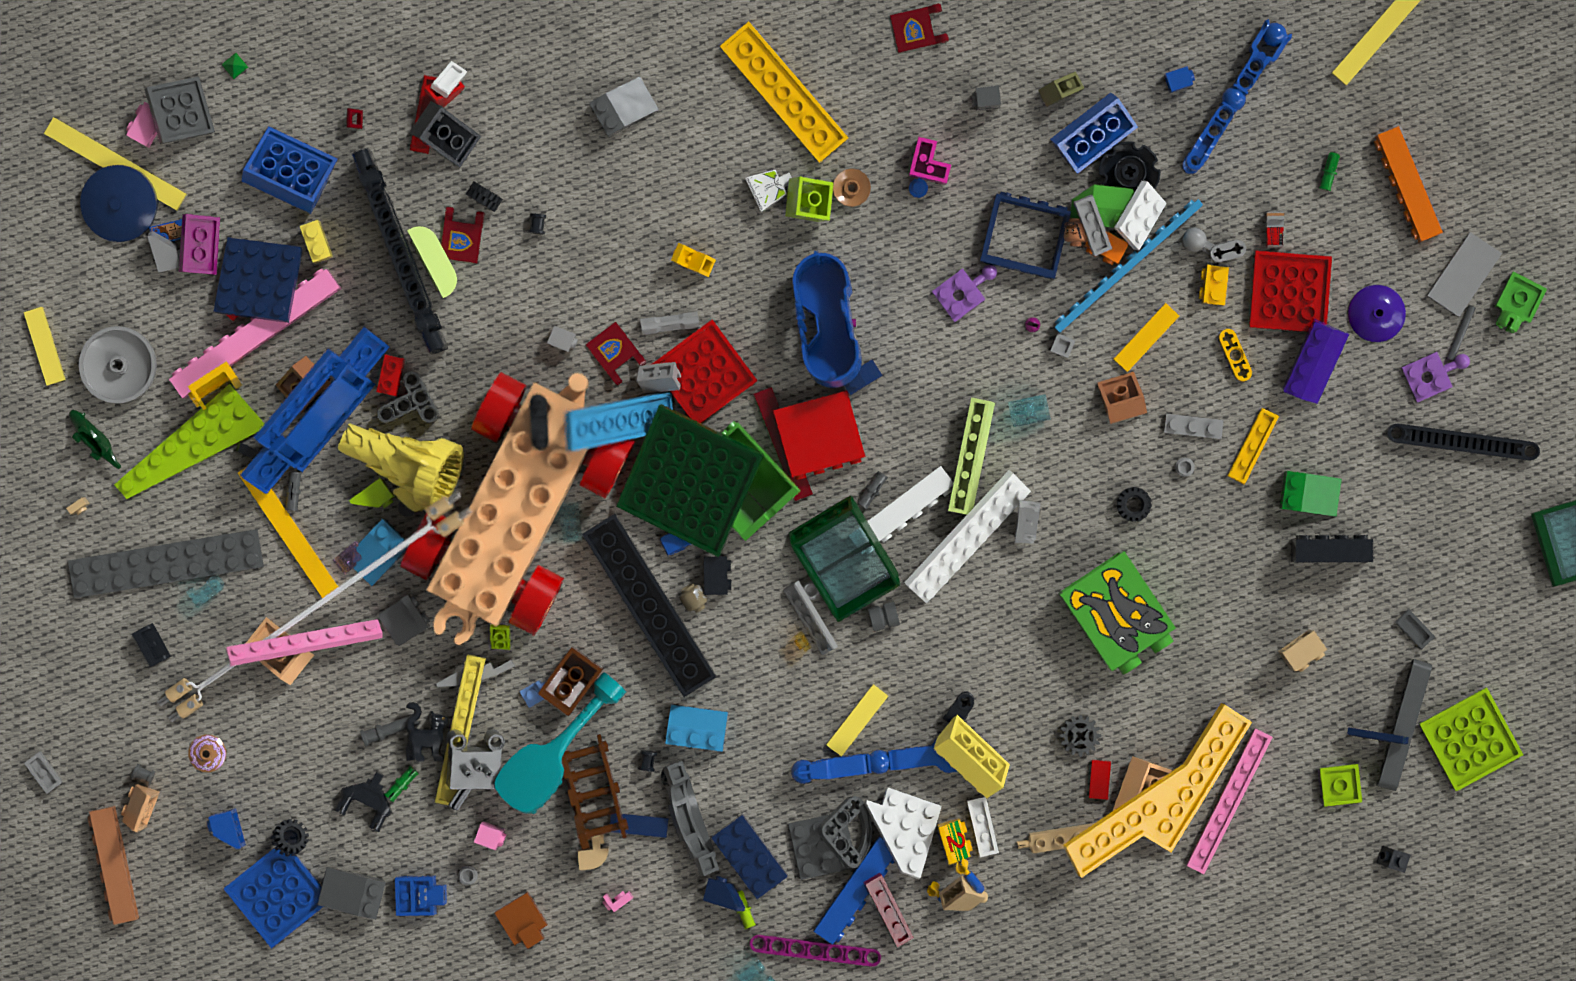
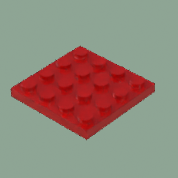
M1255 251L1249 328L1308 332L1314 319L1327 324L1332 256Z
M713 319L652 363H676L681 374V378H677L681 386L680 390L670 392L687 415L699 423L705 421L758 381Z

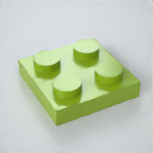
M1358 764L1319 768L1324 807L1362 803Z

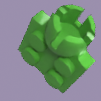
M1514 271L1511 272L1495 307L1500 309L1496 325L1501 329L1507 326L1506 332L1515 333L1522 322L1531 323L1547 288Z

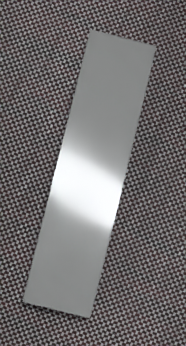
M511 659L497 668L494 667L492 662L486 664L481 680L496 676L515 667L513 660ZM463 669L436 683L437 687L460 685Z

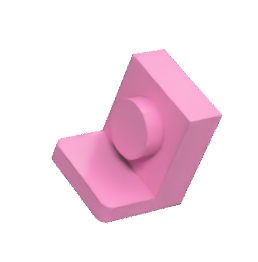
M622 891L614 897L616 901L613 902L606 893L603 896L605 900L602 902L609 911L612 909L615 912L633 899V896L629 891L626 894Z

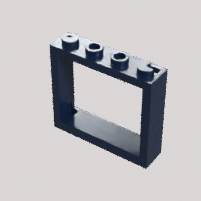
M1007 192L996 194L979 262L1054 280L1064 244V226L1066 222H1069L1071 211H1067L1068 208L1061 205H1056V208L1050 207L1049 203L1045 201L1030 202V198L1019 196V199L1011 197L1012 194ZM1000 202L1063 217L1050 270L987 255Z

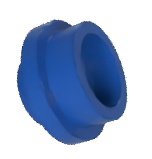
M914 179L909 185L910 194L916 198L925 196L928 191V185L923 179Z

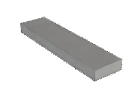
M799 580L783 589L821 654L824 655L838 647Z

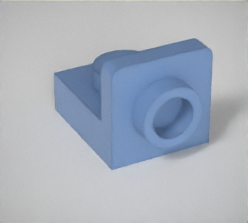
M538 680L519 691L529 708L544 700L538 693L544 686L545 681L541 683Z

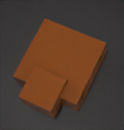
M529 892L524 893L495 911V915L514 946L523 941L526 948L529 949L545 938L541 929L547 926L548 923Z

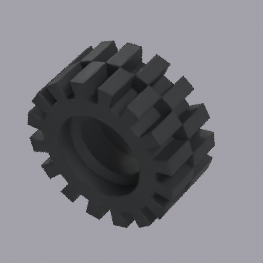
M475 181L472 182L466 192L467 196L493 212L497 210L503 200Z
M1137 487L1123 490L1116 501L1119 515L1132 522L1141 521L1146 518L1152 507L1151 498L1148 493ZM1131 497H1137L1141 501V508L1137 512H1131L1127 508V501Z
M288 819L275 827L271 839H274L272 845H276L274 849L276 851L280 850L279 854L285 853V856H294L307 846L309 833H305L307 831L306 827H301L303 825L302 822L297 824L298 820L292 821V819ZM286 831H291L295 834V844H288L284 840V833Z

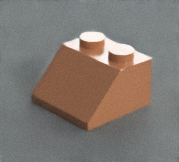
M305 356L285 373L276 384V387L287 398L311 370L314 363ZM326 380L300 413L304 412L325 392L331 384L328 380Z
M1134 372L1097 382L1110 424L1147 413L1144 395Z

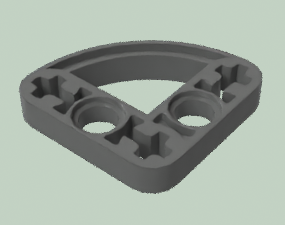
M857 796L846 798L818 828L820 837L847 868H856L862 863L872 841L871 817L864 802ZM855 801L856 808H851L849 811H847L846 809H849L852 806L851 802ZM840 812L845 817L842 823H839L837 820V815ZM858 815L861 823V840L856 850L841 831ZM834 824L835 827L829 830L830 834H826V827H831ZM838 840L843 842L842 850L836 848ZM849 856H854L852 859L854 863H849Z

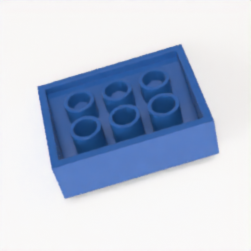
M268 126L243 169L242 182L311 214L338 159Z

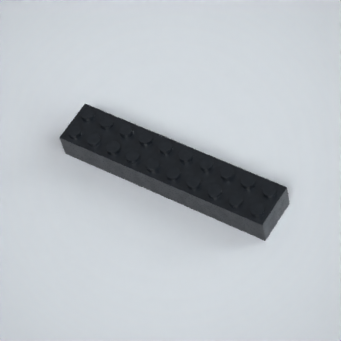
M616 513L582 534L683 697L716 678L717 675Z

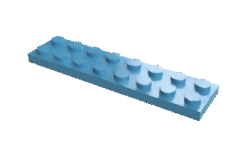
M661 392L565 411L567 451H576L646 436L660 404L673 410L672 393Z

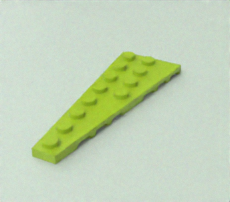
M229 384L205 405V410L201 408L114 485L126 499H129L258 433L265 423L234 387Z

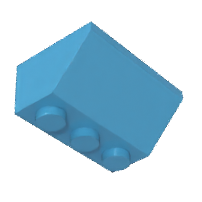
M671 704L665 744L723 752L728 712Z

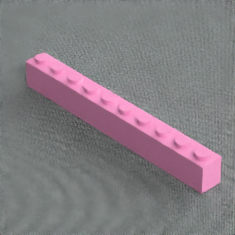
M320 269L313 274V279L310 281L304 280L297 285L298 289L295 290L289 323L250 318V323L246 326L244 324L238 326L234 330L236 333L230 337L226 335L219 340L220 344L216 347H208L203 351L204 355L199 359L197 357L191 359L187 363L189 366L183 370L179 368L171 374L173 377L169 380L180 396L184 399L189 396L188 393L191 392L187 386L225 361L231 367L342 289L328 269Z

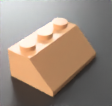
M1132 756L1113 811L1172 772V770Z

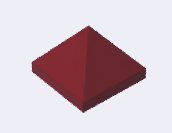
M347 108L346 128L362 129L363 110ZM357 114V125L352 122V116Z

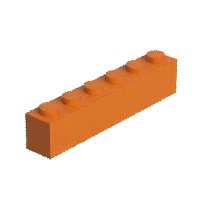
M1399 126L1376 135L1375 147L1377 151L1382 152L1384 157L1381 158L1382 164L1385 169H1389L1391 174L1389 181L1392 187L1396 186L1398 191L1396 198L1399 204H1403L1406 210L1403 214L1406 221L1410 222L1413 227L1411 234L1414 240L1418 239V242H1422L1443 233Z

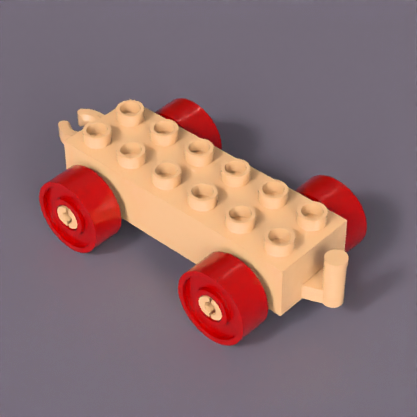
M500 372L483 400L471 430L495 443L500 441L508 427H510V430L469 508V511H472V513L463 519L464 524L459 527L452 542H450V538L453 532L444 537L441 533L431 529L409 544L400 567L427 581L436 565H440L427 591L447 600L444 608L440 609L435 617L434 631L438 635L442 634L446 629V621L449 617H460L463 621V629L455 636L454 642L457 645L470 639L474 633L478 617L495 626L500 625L511 602L516 604L509 623L533 636L537 634L565 578L540 565L537 566L529 581L524 580V577L581 466H586L587 469L579 486L606 499L634 446L635 440L628 439L576 451H567L564 412L584 408L585 393L589 382L583 374L575 373L571 375L568 380L569 385L559 394L534 383L523 405H521L520 402L525 394L527 385ZM534 394L543 395L547 401L549 445L544 450L535 449L531 442L529 400ZM428 514L425 515L416 532L428 525ZM441 515L436 520L430 518V526L438 530L437 524L447 517Z

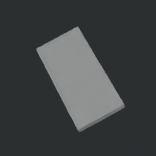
M1469 232L1427 294V297L1457 317H1460L1502 253Z

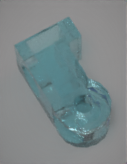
M210 577L200 589L196 591L193 587L186 593L198 608L221 592L224 588V582L220 577Z

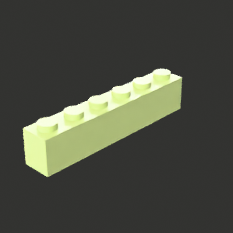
M971 398L948 511L967 515L974 508L995 406L994 402Z

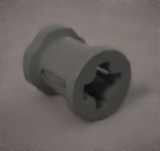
M137 764L131 775V780L136 779L149 787L156 771H148L142 768L140 764Z

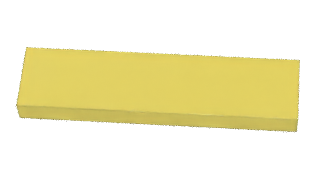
M43 307L24 312L46 386L66 380Z
M873 684L826 745L842 757L887 699L888 695Z

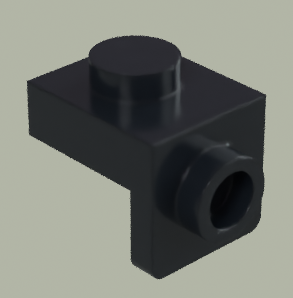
M1382 846L1377 864L1405 873L1411 855Z

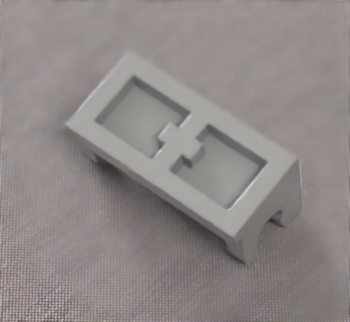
M675 362L639 366L637 383L644 394L680 390L681 385L677 378H681V374Z
M1019 500L1015 543L1032 544L1036 540L1041 502Z

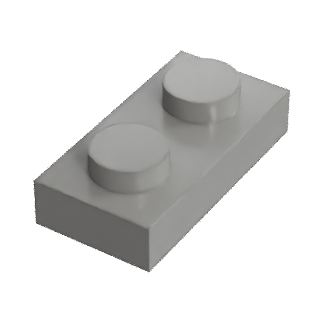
M41 751L24 763L46 794L63 783Z

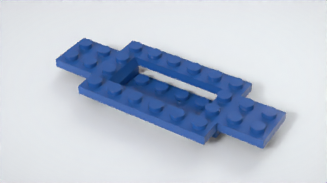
M364 327L340 356L328 348L254 436L264 447L240 476L267 494L290 466L303 472L376 385L366 375L388 350L389 346ZM332 375L335 380L287 437L281 435Z

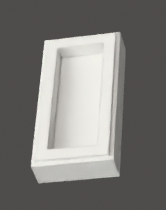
M451 61L430 88L447 98L465 77L467 71Z

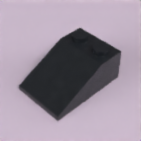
M430 101L409 132L459 168L481 138V135L432 101Z

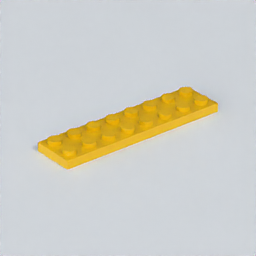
M749 21L720 45L724 53L819 163L849 139Z

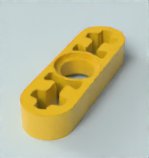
M1231 329L1221 331L1219 342L1235 378L1239 381L1249 380L1252 376V370L1236 333ZM1225 332H1227L1228 335L1232 334L1233 338H1231L1230 341L1232 344L1236 342L1237 346L1231 347L1228 350L1226 349V346H1229L1228 341H1223L1222 339L1223 337H1225ZM1232 350L1240 352L1239 360L1234 361L1230 358ZM1244 360L1245 364H1241L1244 370H1248L1246 378L1238 375L1240 368L1239 366L1235 368L1233 364H1238Z

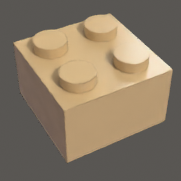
M1309 629L1278 652L1292 671L1302 672L1309 667V662L1312 660L1318 661L1324 657V652L1327 648L1316 632Z

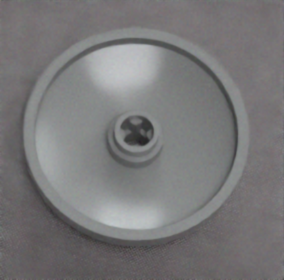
M108 327L96 332L83 346L79 358V372L85 387L95 397L109 403H127L142 396L152 385L157 370L156 355L149 341L139 332L126 327ZM118 362H122V363H123V365L121 366V369H118V368H117V363H118Z

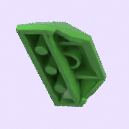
M1094 184L1072 199L1070 219H1079L1074 202L1093 195L1104 227L1114 228L1135 192L1130 188Z

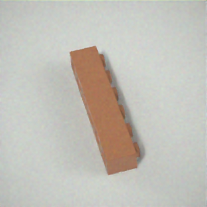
M111 806L90 811L88 822L94 831L92 841L94 846L97 845L98 853H96V860L98 864H101L102 868L100 878L106 887L104 897L110 906L108 910L110 921L113 920L114 925L139 919L116 807Z

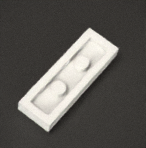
M986 797L967 800L980 857L999 853Z

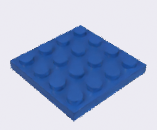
M274 848L224 888L271 949L324 907L317 905L322 886L298 856H285V853L281 855L279 854L280 850L276 851Z

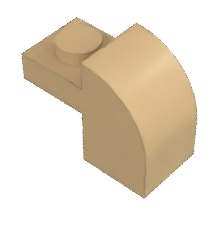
M604 834L592 837L593 848L578 850L579 870L594 869L604 863L609 853V847H601V844H604Z

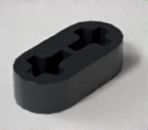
M239 442L235 450L252 459L260 452Z

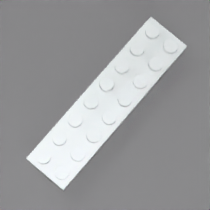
M1008 470L904 583L927 604L1019 505V500H1024L1031 491L1014 473Z

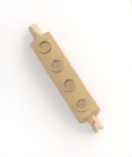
M1094 823L1029 833L1028 840L1017 841L1018 849L1030 847L1032 853L1064 849L1063 844Z

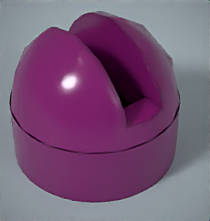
M1030 317L1025 322L1026 330L1031 333L1038 331L1040 321L1035 317ZM1032 322L1034 324H1038V326L1036 328L1028 325V323Z

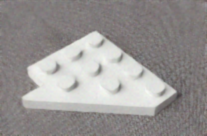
M887 788L882 805L867 800L865 806L900 873L920 879L942 806Z

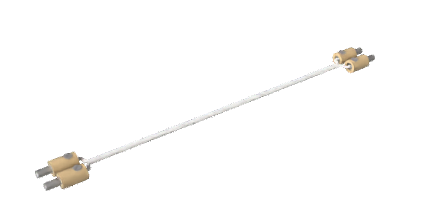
M456 492L449 498L443 496L427 507V526L263 640L276 638L429 530L433 529L445 537L463 525V519L472 513V511H469V508L460 514L454 512L437 524L438 530L430 526V518L436 520L453 508L452 503L461 497L460 493ZM229 663L199 685H195L183 678L165 691L166 696L158 700V704L163 706L169 701L174 703L190 692L192 686L198 688V695L194 694L176 707V712L169 716L171 722L179 717L186 718L203 706L200 691L234 666H230Z

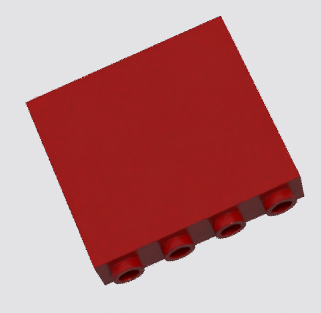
M847 390L772 411L791 473L789 474L790 478L795 477V480L807 477V473L821 474L825 472V468L839 469L843 467V463L857 464L862 462L861 458L866 457Z

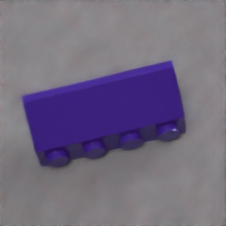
M1314 319L1284 383L1283 392L1318 404L1349 337V333Z

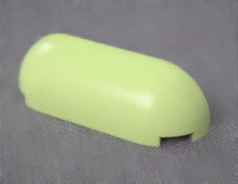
M418 226L407 230L412 239V244L436 290L440 292L442 298L447 297L456 287L457 276L437 236L426 227Z

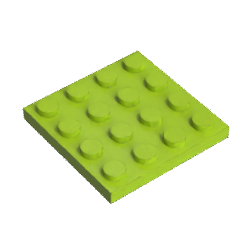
M1487 687L1419 723L1455 791L1468 786L1523 756L1519 745Z

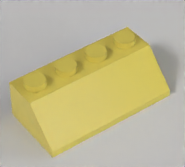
M958 715L954 716L937 737L934 749L966 781H969L979 793L989 798L1004 787L1010 764Z

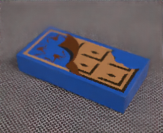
M182 219L149 227L150 232L154 231L172 242L181 240Z

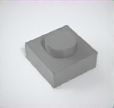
M1057 333L1050 351L1068 359L1075 340Z

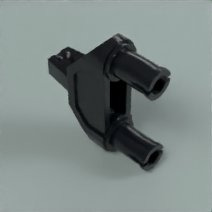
M376 772L372 780L368 778L366 782L343 787L340 791L342 796L334 810L339 812L343 806L340 814L346 815L351 801L357 800L375 809L376 813L369 828L374 829L376 823H378L375 831L380 832L386 817L391 816L392 813L389 802L382 790L384 786L380 784L384 775Z

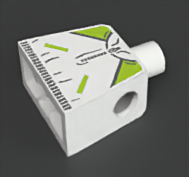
M776 170L746 178L761 212L787 195L784 187L788 186L789 178H792L790 173L779 177Z

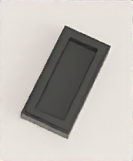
M1410 609L1405 611L1395 621L1421 650L1435 638Z

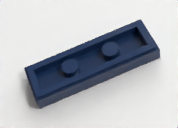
M1348 727L1347 732L1351 736L1407 745L1409 737L1350 727Z
M622 813L623 819L626 818L629 827L628 830H625L626 834L667 838L669 818ZM612 814L610 824L617 823V814ZM620 830L613 831L615 833H621Z

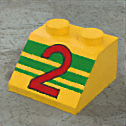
M958 818L937 824L949 865L971 857L970 851H973L970 840L966 841L964 833H967L964 821L961 822Z

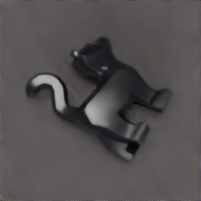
M409 702L406 708L414 710V713L406 721L408 738L406 761L416 760V762H424L425 758L421 752L422 748H431L434 761H443L444 755L440 753L443 742V729L449 723L448 717L434 714L433 711H430L429 723L431 729H417L413 724L421 716V707L415 702Z

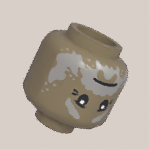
M694 583L682 588L679 596L686 610L695 611L696 613L705 608L704 604L708 600L701 586L694 585Z

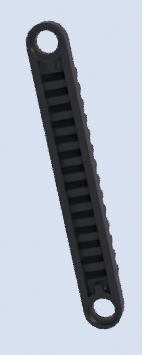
M1392 424L1386 431V436L1391 442L1526 461L1535 460L1540 454L1539 446L1531 441L1406 424ZM1396 427L1402 432L1401 437L1398 439L1393 438L1391 435V431ZM1529 445L1535 450L1534 455L1531 457L1525 455L1524 452L1525 448Z

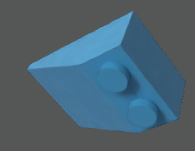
M382 519L344 560L359 573L406 539L386 519ZM408 546L370 571L363 578L373 586L407 551Z

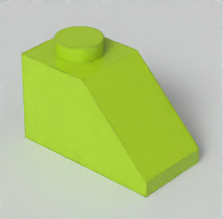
M379 478L350 499L349 502L375 508L383 506L385 509L393 503L392 499L395 496L383 479Z

